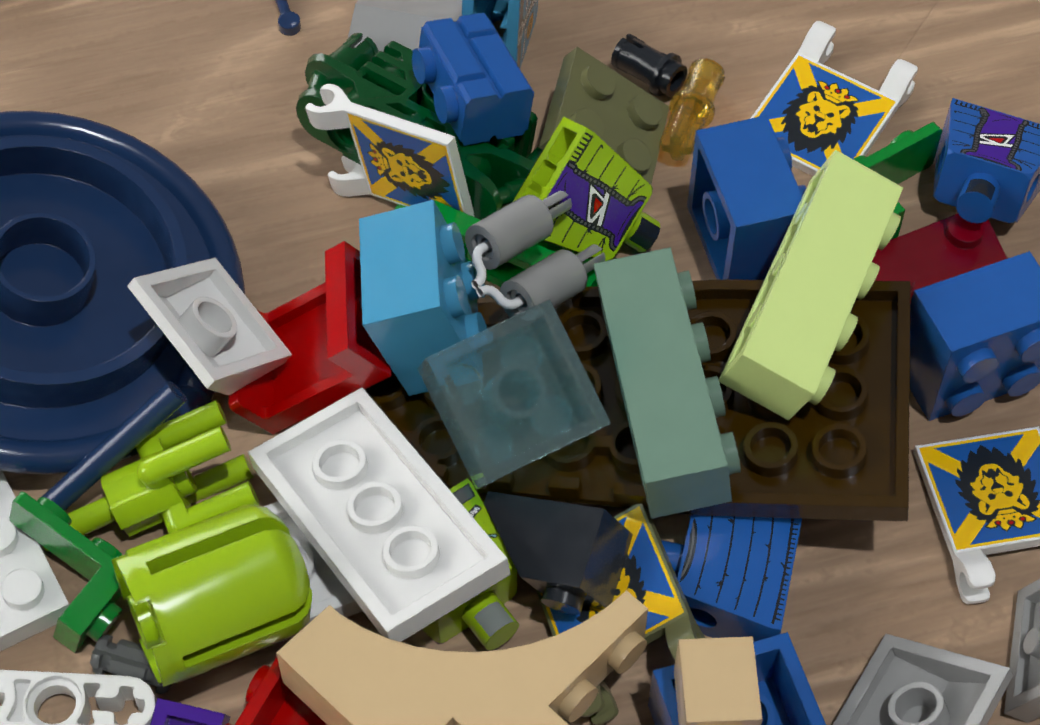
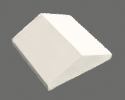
M216 258L135 277L127 286L209 390L231 395L284 364L292 356L288 348Z

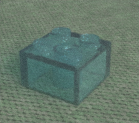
M550 299L427 357L417 368L476 490L611 424Z

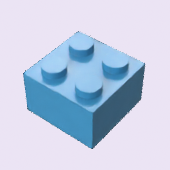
M434 200L360 218L362 325L408 395L411 396L482 379L481 352L489 350L490 343L485 320L482 314L478 312L477 299L484 298L485 295L479 297L476 289L471 285V281L476 278L477 272L473 262L468 261L465 257L463 239L455 222L446 223Z

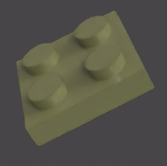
M576 47L563 58L539 148L544 150L564 116L595 132L651 185L669 106L584 50Z

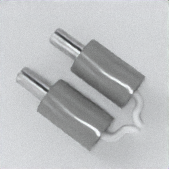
M560 190L544 200H540L533 195L523 196L471 225L466 231V247L477 272L476 278L471 281L472 287L476 289L479 297L484 295L493 297L504 308L508 316L518 324H531L581 293L587 285V273L594 269L595 263L605 261V253L603 252L587 263H582L602 250L601 247L595 244L576 255L568 250L561 249L505 281L500 287V291L493 286H482L487 277L486 269L491 270L499 267L551 235L553 219L567 212L572 207L571 198L556 207L548 209L568 196L564 191Z

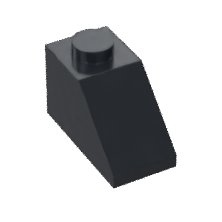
M487 492L484 505L519 576L543 594L541 602L544 605L563 613L579 615L583 606L603 610L612 603L633 536L619 521L605 509Z

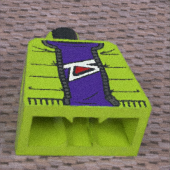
M563 116L513 202L526 195H533L540 200H544L560 190L564 191L568 196L548 209L556 207L571 198L572 207L567 212L553 219V231L544 240L577 252H581L593 244L598 245L602 250L591 257L595 258L604 252L605 261L612 260L615 257L622 243L627 244L638 252L647 251L654 244L660 232L659 221L642 211L652 195L653 187L595 132Z

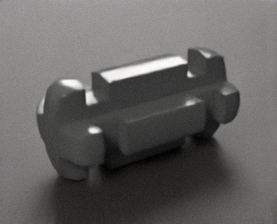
M111 635L101 636L98 639L90 659V665L95 674L104 675L108 671L112 673L111 675L139 678L149 686H157L155 693L159 694L170 690L172 684L163 687L162 683L158 684L141 644L121 639L117 644L112 643L113 636Z

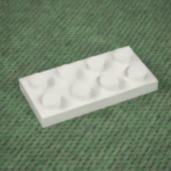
M362 387L248 451L253 469L379 633L388 639L402 642L511 575L508 558Z

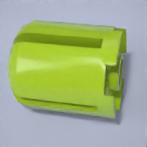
M250 504L242 505L128 549L124 555L112 559L115 576L123 600H128L133 619L141 636L139 642L158 684L162 683L163 687L173 683L178 684L291 638L310 622L312 590L304 559L296 541L290 536L288 527L281 518L267 507Z

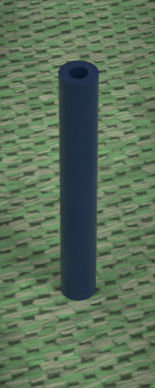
M168 381L41 497L50 499L66 511L96 484L102 476L107 474L187 401L184 393L177 385Z

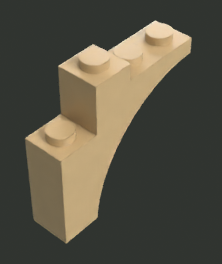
M626 590L602 611L558 635L531 644L503 650L458 652L416 647L388 639L359 626L339 614L329 605L278 650L276 655L283 683L327 725H569L563 719L565 718L571 723L582 716L598 694V688L596 687L613 670L622 674L641 656L647 645V640L644 638L648 608Z

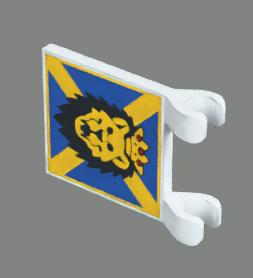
M816 21L812 25L798 53L751 117L756 118L767 115L776 137H783L788 143L792 157V166L811 176L816 174L835 150L852 159L861 155L866 156L897 109L912 94L915 85L913 78L918 71V67L914 64L898 59L893 64L878 91L823 65L833 53L834 44L831 40L835 36L836 28L822 21Z
M325 84L320 89L322 100L326 106L318 107L312 103L306 105L305 109L310 123L316 129L334 130L350 128L361 165L342 156L343 166L349 173L337 174L334 171L328 173L331 187L336 194L346 197L371 194L403 206L436 200L474 217L455 136L352 103L343 90L334 84Z
M1039 426L918 445L914 448L915 460L953 560L958 591L962 601L966 604L982 603L990 598L988 587L994 585L996 575L986 555L1040 546Z

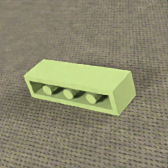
M837 150L830 155L808 183L719 378L720 383L787 420H790L807 402L817 405L822 400L836 373L835 369L828 366L834 350L839 352L845 346L858 321V317L850 313L856 299L862 300L878 275L880 266L872 262L877 249L883 250L887 246L900 223L901 216L893 211L903 187Z

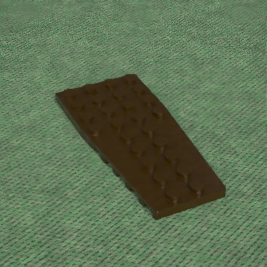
M714 279L692 281L697 309L688 310L691 324L703 322L711 355V361L701 363L705 378L717 376L719 380L764 280ZM874 281L862 300H855L850 313L857 316L858 321L845 346L839 352L834 350L828 366L835 369L836 373L828 391L817 405L807 402L790 420L783 418L720 383L726 416L717 417L716 421L720 434L732 432L734 435L741 472L729 475L732 502L680 512L681 514L908 521L910 281ZM597 286L586 287L578 295L528 325L516 323L497 302L478 303V312L482 314L485 320L490 343L489 350L481 352L482 379L409 396L391 369V377L364 389L448 489L468 478L474 485L477 493L487 494L490 491L543 500L631 508L636 504H643L649 510Z

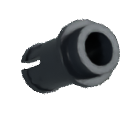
M627 34L626 39H620L611 57L613 67L649 85L651 94L660 97L664 94L668 97L674 96L681 89L687 77V67L682 64V59L679 55L660 52L632 34Z

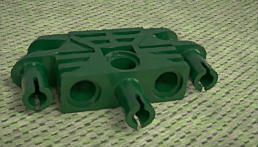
M354 33L330 55L318 53L313 54L308 59L305 69L308 88L299 95L296 112L301 125L311 136L342 152L343 156L361 165L350 128L320 130L313 127L310 123L305 107L308 103L318 107L326 106L320 94V89L325 84L339 86L352 103L455 136L474 217L480 220L502 209V206L513 202L543 152L538 146L531 153L538 120L537 115L532 111L528 130L523 135L497 139L496 136H492L490 141L464 146L451 124H442L439 121L434 107V94L429 85H421L417 82L412 67L413 50L395 41L388 43L384 47V51H378L376 44L367 36L355 48L354 46L362 40L363 34Z

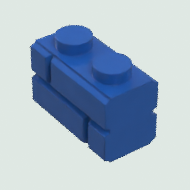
M485 13L459 16L456 22L452 18L426 21L424 26L421 27L419 48H415L412 53V67L417 82L421 85L428 84L433 92L434 107L439 121L442 124L450 123L464 146L490 141L492 136H496L497 139L523 135L528 130L534 91Z

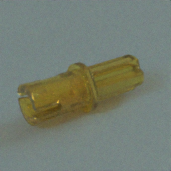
M700 58L693 61L689 67V73L682 90L675 93L671 98L669 105L671 116L660 139V147L662 151L670 153L673 160H683L685 155H691L694 151L696 130L708 126L714 119L715 107L713 103L725 80V77H722L725 74L724 69L714 60Z

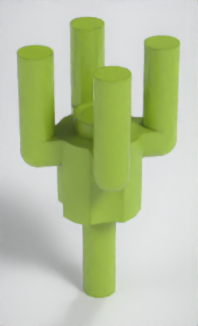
M214 400L169 420L156 428L136 446L140 457L139 460L101 477L105 497L67 513L72 520L70 526L82 535H86L116 521L121 530H124L130 537L164 522L168 533H172L245 504L259 506L257 495L251 483L247 481L254 478V473L245 454L239 455L195 476L190 471L191 468L231 451L229 440L221 427L227 424V420L219 402ZM213 496L207 500H204L198 504L191 506V503L197 502L199 500Z

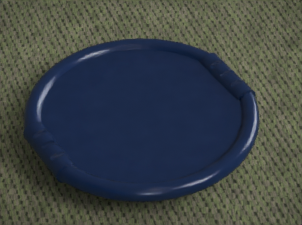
M40 111L0 112L1 471L24 474L68 473L168 381L181 389L187 401L163 423L212 402L215 391L209 390L204 386L127 287L133 278L216 258L245 294L241 261L234 240L223 217L195 180L175 162L136 137L111 126L81 117ZM136 447L121 461L138 455Z

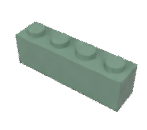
M671 247L595 263L594 270L600 303L651 519L732 502L729 475L741 472L739 455L733 433L720 434L716 418L726 416L725 405L718 377L705 378L701 363L711 361V355L703 322L691 324L688 310L697 309L689 270L677 273Z

